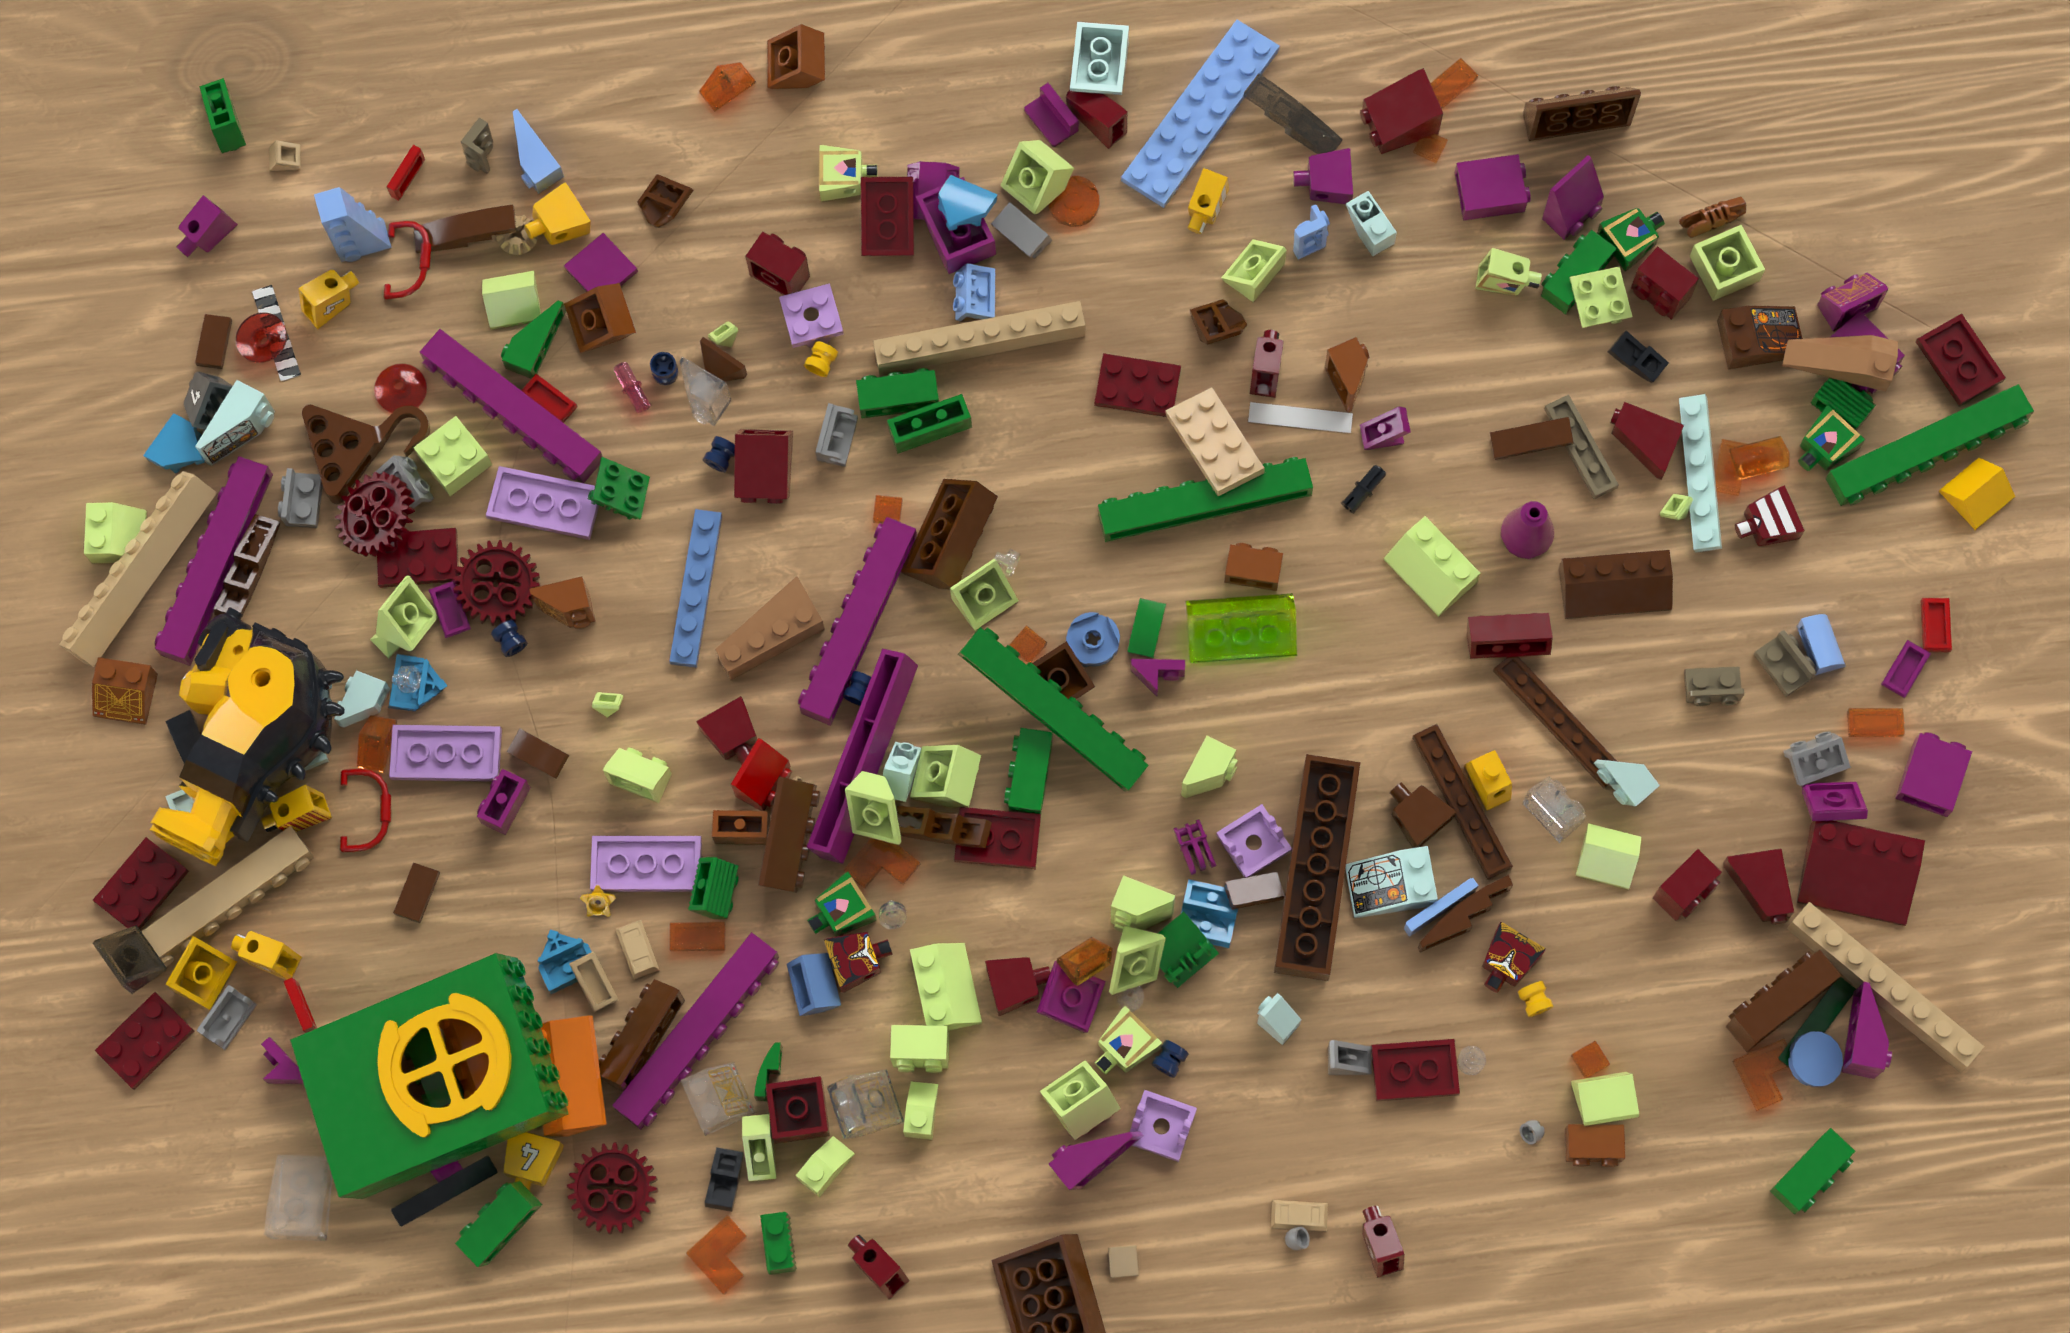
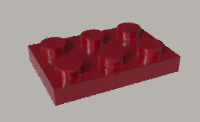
M861 177V256H914L913 177Z
M1962 313L1916 340V344L1959 407L2006 379Z
M1103 353L1094 406L1166 417V410L1175 406L1181 365Z
M456 528L402 532L400 535L403 541L395 540L394 549L386 546V554H382L379 551L377 553L378 586L380 588L397 587L405 576H410L416 585L451 582L454 576H459L455 572V567L459 566L458 534Z
M968 807L959 808V815L962 817L987 819L992 824L986 849L956 845L954 862L1036 870L1041 814Z
M145 837L95 896L93 901L136 935L189 871Z
M154 992L94 1051L135 1090L194 1030L158 993Z
M1455 1039L1371 1045L1376 1101L1460 1095Z

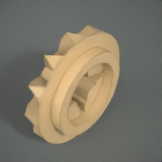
M515 215L517 231L522 229L523 241L516 236L511 238L513 236L512 233L497 235L496 238L499 246L505 252L521 255L529 252L535 246L538 236L530 239L524 228V225L533 220H530L525 215Z

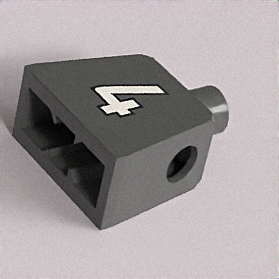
M202 372L194 374L184 400V408L192 427L206 430L233 387L231 384L218 376Z

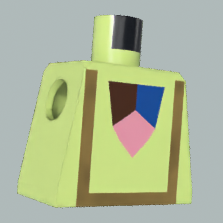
M820 145L819 193L821 201L861 195V177H878V166L863 165L861 151Z
M1492 248L1479 264L1475 289L1518 295L1525 286L1538 289L1542 274L1529 271L1530 259Z
M1124 1006L1098 1041L1099 1047L1105 1053L1095 1062V1065L1105 1075L1116 1064L1126 1073L1159 1051L1162 1042Z

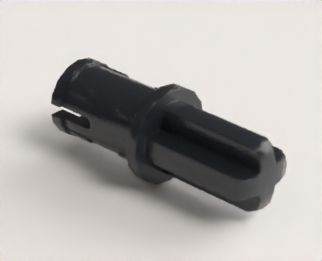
M1374 465L1360 482H1355L1356 487L1341 502L1343 507L1347 510L1350 508L1349 511L1354 514L1367 497H1372V491L1386 476V472L1380 466Z

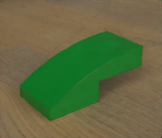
M1140 598L1127 652L1154 658L1166 608L1165 603Z
M775 1042L760 1067L754 1092L756 1101H767L766 1084H769V1074L781 1075L783 1050L781 1042Z

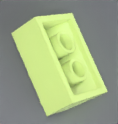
M1426 516L1409 529L1384 557L1386 563L1438 617L1478 583L1481 574Z
M1123 876L1111 905V923L1115 925L1114 928L1123 932L1124 926L1144 930L1172 918L1174 913L1175 895Z
M936 943L910 949L926 1026H947L948 1031L981 1024L982 1019L965 943Z

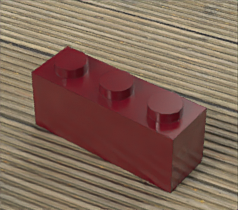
M1549 613L1468 617L1467 641L1470 659L1551 655L1553 636Z

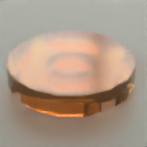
M1081 176L1070 177L1065 190L1049 204V210L1053 218L1060 224L1069 227H1080L1089 223L1096 216L1100 207L1096 186L1090 180Z

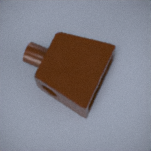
M1401 782L1390 791V794L1399 803L1393 809L1392 817L1412 848L1423 846L1455 817L1456 811L1423 785L1411 793Z

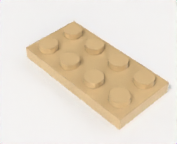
M1213 388L1166 410V417L1217 496L1264 474V466Z

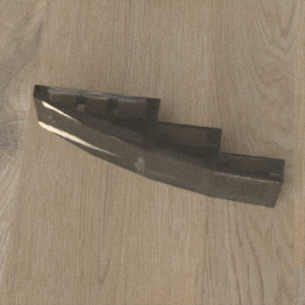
M1258 73L1244 91L1243 97L1263 109L1265 116L1284 127L1287 135L1316 154L1335 151L1341 144L1343 139L1303 104Z

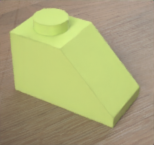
M911 1081L903 1129L905 1137L932 1140L938 1084Z
M770 1115L743 1116L742 1139L748 1181L776 1179L774 1141L772 1138Z
M833 1136L810 1157L796 1174V1177L802 1184L820 1197L855 1153Z

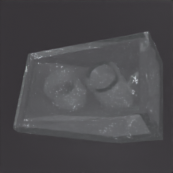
M277 1155L267 1203L264 1235L270 1239L327 1241L332 1174L326 1156Z

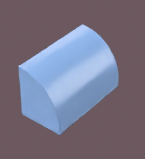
M1818 614L1802 618L1797 625V629L1807 656L1815 664V675L1845 667L1846 665L1828 616L1826 614Z

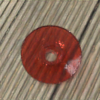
M263 312L249 316L241 323L236 333L238 351L245 359L255 363H264L276 358L282 352L287 342V330L284 323L271 313ZM268 338L264 344H261L262 339Z
M395 364L387 367L379 374L375 382L374 393L379 405L392 413L402 406L418 408L426 397L427 383L423 374L416 367L409 364ZM398 382L403 383V387L400 389L395 388V384Z

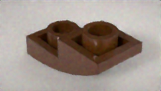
M522 729L518 730L507 750L509 754L557 779L569 757L563 751Z

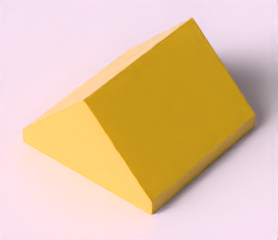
M1977 458L1939 490L1942 496L1974 530L1978 529L2015 498L2004 469L1981 458Z
M193 936L165 985L175 993L210 1010L237 961Z

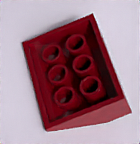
M1833 820L1813 821L1810 825L1797 903L1807 905L1810 902L1815 907L1906 926L1921 868L1925 840Z

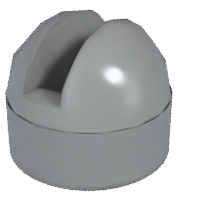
M1530 1120L1520 1126V1135L1526 1143L1532 1145L1543 1138L1545 1128L1540 1126L1539 1121Z
M1296 1227L1286 1233L1285 1243L1292 1250H1302L1309 1246V1234L1305 1228Z

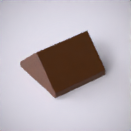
M1067 641L1032 663L1041 671L1039 675L1047 682L1051 679L1062 688L1060 693L1068 699L1071 696L1078 699L1095 688V685Z

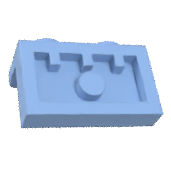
M1316 204L1311 206L1310 221L1302 222L1294 230L1293 252L1297 259H1301L1326 247V239L1329 235L1327 227L1330 223L1326 213L1323 210L1320 211Z
M965 264L955 273L953 285L956 287V297L953 302L955 320L962 321L966 317L976 319L995 317V268Z

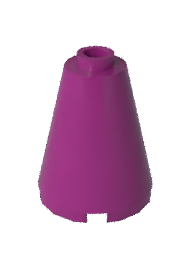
M1528 502L1511 511L1505 517L1501 526V538L1510 553L1519 558L1531 559L1544 554L1551 546L1554 539V526L1547 509L1540 502Z

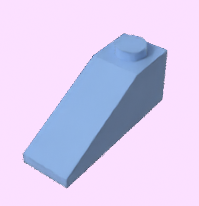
M518 109L513 111L520 165L524 173L521 175V178L529 189L534 187L539 194L562 179L564 175L560 165Z

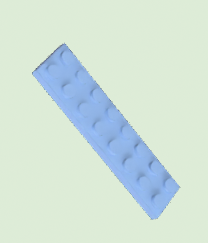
M1237 19L1121 176V181L1164 208L1278 53L1280 46Z

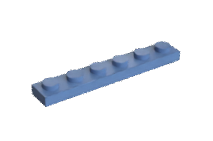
M695 509L669 661L672 665L697 668L722 521L721 512Z

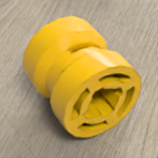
M816 341L811 349L812 355L806 359L804 367L817 376L827 377L831 370L830 364L836 360L838 351L826 343Z
M1543 981L1530 984L1518 991L1520 999L1526 1002L1525 1011L1528 1017L1537 1016L1554 1007L1551 999L1547 998L1544 994L1546 987Z

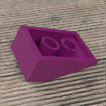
M1589 155L1550 189L1542 220L1563 240L1570 234L1572 236L1578 234L1584 227L1583 223L1588 218L1594 219L1603 209L1601 205L1604 195L1592 158Z
M942 185L916 196V200L938 254L948 274L958 271L965 264H975L995 256L996 246L984 218L981 219L980 226L964 224L957 226L956 230H948L947 220L943 212L938 209V195L943 187Z
M1863 982L1853 993L1841 1072L1875 1079L1884 1072L1885 1067L1889 1068L1892 1051H1888L1889 1040L1870 983Z
M1140 1131L1127 1132L1080 1144L1068 1145L1067 1147L1063 1145L1052 1154L1054 1159L1049 1163V1166L1069 1190L1081 1189L1144 1135Z

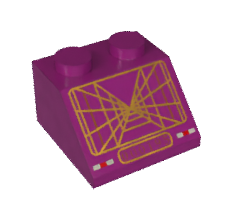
M1869 273L1861 276L1855 274L1846 279L1844 285L1838 288L1831 286L1821 293L1822 296L1817 306L1831 329L1835 331L1846 324L1859 311L1866 315L1878 309L1888 291V287Z

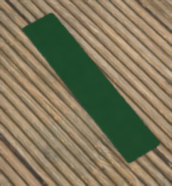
M1840 977L1830 987L1778 1059L1789 1067V1049L1794 1040L1807 1032L1825 1033L1852 997L1856 988Z

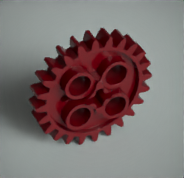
M374 472L372 477L365 474L364 482L355 480V489L348 487L349 496L341 497L345 501L344 505L337 506L342 511V514L335 516V519L341 521L335 528L341 531L338 537L344 540L343 545L365 557L368 554L376 557L378 551L386 554V546L394 549L395 540L402 542L400 534L402 532H409L405 527L406 523H413V520L408 515L415 512L413 508L409 507L415 500L409 497L412 491L406 488L407 484L393 474Z
M489 540L485 549L480 544H477L478 552L475 553L470 549L467 550L469 559L460 558V562L464 567L456 566L455 572L460 576L453 577V583L458 584V586L453 588L454 594H461L456 598L458 604L465 602L462 611L472 610L470 614L472 620L479 615L481 624L490 619L492 626H495L496 620L499 619L501 623L506 622V618L516 622L517 613L525 617L524 607L533 609V604L530 599L533 600L530 589L540 586L539 583L534 582L540 579L539 573L533 572L537 568L536 563L528 564L531 555L527 554L522 557V547L513 551L512 542L504 548L501 540L498 541L497 547H493ZM481 565H488L492 568L487 574H481L477 571ZM508 567L518 569V573L514 576H508L504 571ZM495 579L500 580L498 587H493ZM473 580H478L480 582L473 583ZM520 583L521 585L516 587L512 584ZM480 590H484L489 593V596L486 599L480 600L475 597V594ZM507 592H511L516 595V598L513 601L507 602L502 599V596Z
M616 1142L613 1143L611 1150H608L605 1143H603L601 1147L602 1152L599 1153L592 1147V1156L590 1158L582 1154V1158L585 1161L583 1165L574 1163L575 1167L579 1170L578 1173H569V1176L575 1180V1183L567 1184L568 1189L574 1190V1193L568 1195L567 1198L571 1201H576L571 1209L573 1211L581 1210L577 1218L581 1221L588 1217L586 1226L590 1228L596 1223V1231L599 1233L604 1226H606L608 1234H612L614 1227H617L619 1232L623 1233L624 1225L626 1224L633 1230V1220L636 1219L643 1223L644 1221L640 1214L642 1212L651 1214L647 1204H656V1200L650 1197V1194L658 1192L656 1187L651 1186L658 1179L656 1176L648 1175L654 1168L652 1165L644 1167L648 1160L646 1156L637 1159L639 1155L638 1149L633 1150L629 1154V1146L627 1144L620 1151ZM599 1167L606 1168L607 1173L604 1179L599 1181L593 1179L595 1169ZM627 1168L633 1169L635 1174L632 1180L622 1181L620 1177L622 1171ZM612 1182H615L620 1188L637 1187V1191L616 1189L611 1195L607 1189L589 1190L588 1186L611 1187ZM594 1196H604L605 1201L602 1207L596 1209L591 1207V1200ZM624 1196H630L633 1201L630 1208L620 1209V1199Z

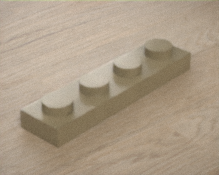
M1566 395L1545 405L1544 409L1550 420L1569 417L1574 444L1565 446L1593 499L1617 489L1619 484L1571 397Z

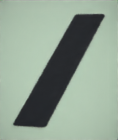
M485 1156L391 1209V1212L399 1226L402 1227L492 1177L498 1171L490 1157Z

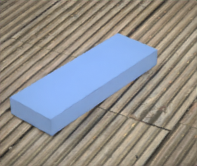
M1473 878L1468 879L1408 920L1404 926L1405 932L1409 937L1475 893L1479 885Z

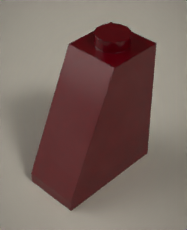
M1070 90L1067 92L1066 106L1108 149L1127 133L1128 112L1108 96L1102 93Z
M1624 402L1621 410L1615 409L1610 423L1615 425L1612 434L1656 478L1662 480L1684 425Z
M1782 849L1727 856L1723 862L1725 870L1762 922L1771 921L1772 925L1788 922L1787 918L1794 914V908Z

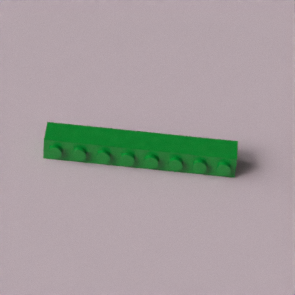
M2017 384L1830 470L1826 481L1840 506L1847 503L1850 505L1857 504L1868 493L1878 494L1886 490L1888 484L1894 481L1898 484L1911 478V474L1918 470L1921 473L1926 472L1942 459L1944 462L1950 461L1959 455L1958 452L1966 448L1968 451L1978 448L1982 445L1983 440L1991 438V440L1998 439L2009 428L2014 427L2016 430L2029 423L2028 419L2034 410L2020 385Z
M1291 457L1285 459L1283 463L1276 465L1264 463L1262 464L1264 466V474L1220 496H1217L1208 480L1205 479V481L1196 483L1194 480L1185 481L1180 486L1169 488V486L1158 487L1154 492L1147 494L1135 492L1128 495V498L1117 500V498L1106 499L1102 501V504H1098V515L1104 540L1109 542L1312 496L1313 484L1306 458Z
M981 627L977 629L959 651L958 655L1123 791H1129L1149 766L1144 762L1146 757L1135 748L1132 751L1123 744L1125 740L1115 731L1109 733L1102 727L1104 722L1094 714L1088 716L1081 710L1083 705L1072 696L1069 699L1060 693L1062 688L1051 679L1048 682L1039 675L1041 671L1030 662L1026 665L1018 658L1020 653L1010 645L1004 647L997 641L999 636L988 627L985 630Z

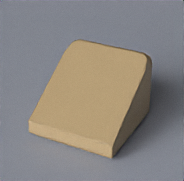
M275 140L269 148V170H299L300 144Z
M1136 1245L1108 1248L1111 1278L1139 1275Z

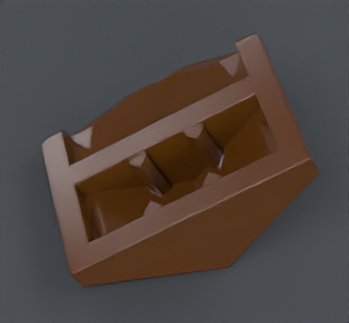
M656 174L637 203L642 209L647 222L656 228H660L675 218L692 194L693 189Z
M1224 299L1190 309L1200 341L1207 345L1240 335L1247 327L1242 314L1230 307Z

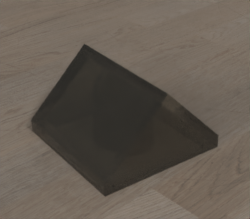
M137 925L93 942V945L122 987L131 994L138 991L167 969Z

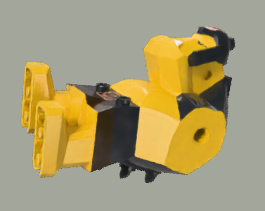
M231 607L228 608L226 613L215 616L204 628L198 640L201 650L194 659L196 664L181 680L179 692L181 699L196 713L209 715L206 719L203 733L193 745L179 776L183 781L179 787L194 801L191 813L159 807L150 822L153 824L150 831L158 838L215 867L223 856L225 844L234 835L240 840L249 841L269 802L275 803L278 801V796L275 792L279 786L291 777L304 780L306 775L304 768L321 752L325 754L330 753L332 748L330 744L332 717L341 716L345 713L343 706L332 702L330 699L332 685L344 679L342 673L335 670H326L321 661L308 649V645L299 639L294 638L292 640L287 638L281 631L275 628L268 629L256 622L251 627L241 620L243 615Z

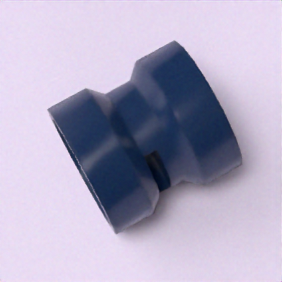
M659 352L652 357L650 368L655 381L660 385L674 383L678 378L679 371L673 355L668 352Z
M715 436L711 443V450L706 452L702 460L709 467L725 473L729 467L728 461L731 457L735 456V445L727 439Z
M514 620L498 625L491 632L494 640L500 642L501 651L505 657L516 655L528 644L524 636L519 635L517 632L518 626Z
M853 671L850 677V687L845 689L842 695L843 698L855 705L861 706L871 676Z
M1165 1040L1161 1046L1162 1052L1159 1056H1155L1151 1065L1165 1075L1175 1078L1179 1072L1178 1066L1181 1062H1185L1189 1053L1179 1045Z

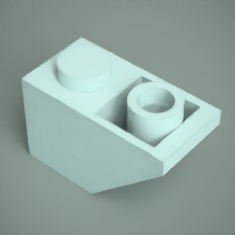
M1369 191L1346 203L1357 234L1372 257L1395 244L1397 232Z
M356 670L354 676L350 677L345 685L346 694L343 700L338 702V704L344 707L345 713L341 716H335L334 720L339 726L347 727L380 713L390 687L385 681Z
M895 742L883 770V776L886 777L894 799L906 802L912 788L921 753L920 747L906 742Z
M1597 760L1594 762L1599 769L1597 774L1606 784L1612 786L1615 790L1613 795L1622 805L1637 806L1660 786L1644 764Z
M1278 993L1273 998L1268 996L1258 1008L1257 1014L1259 1017L1257 1024L1282 1045L1301 1024L1302 1019Z

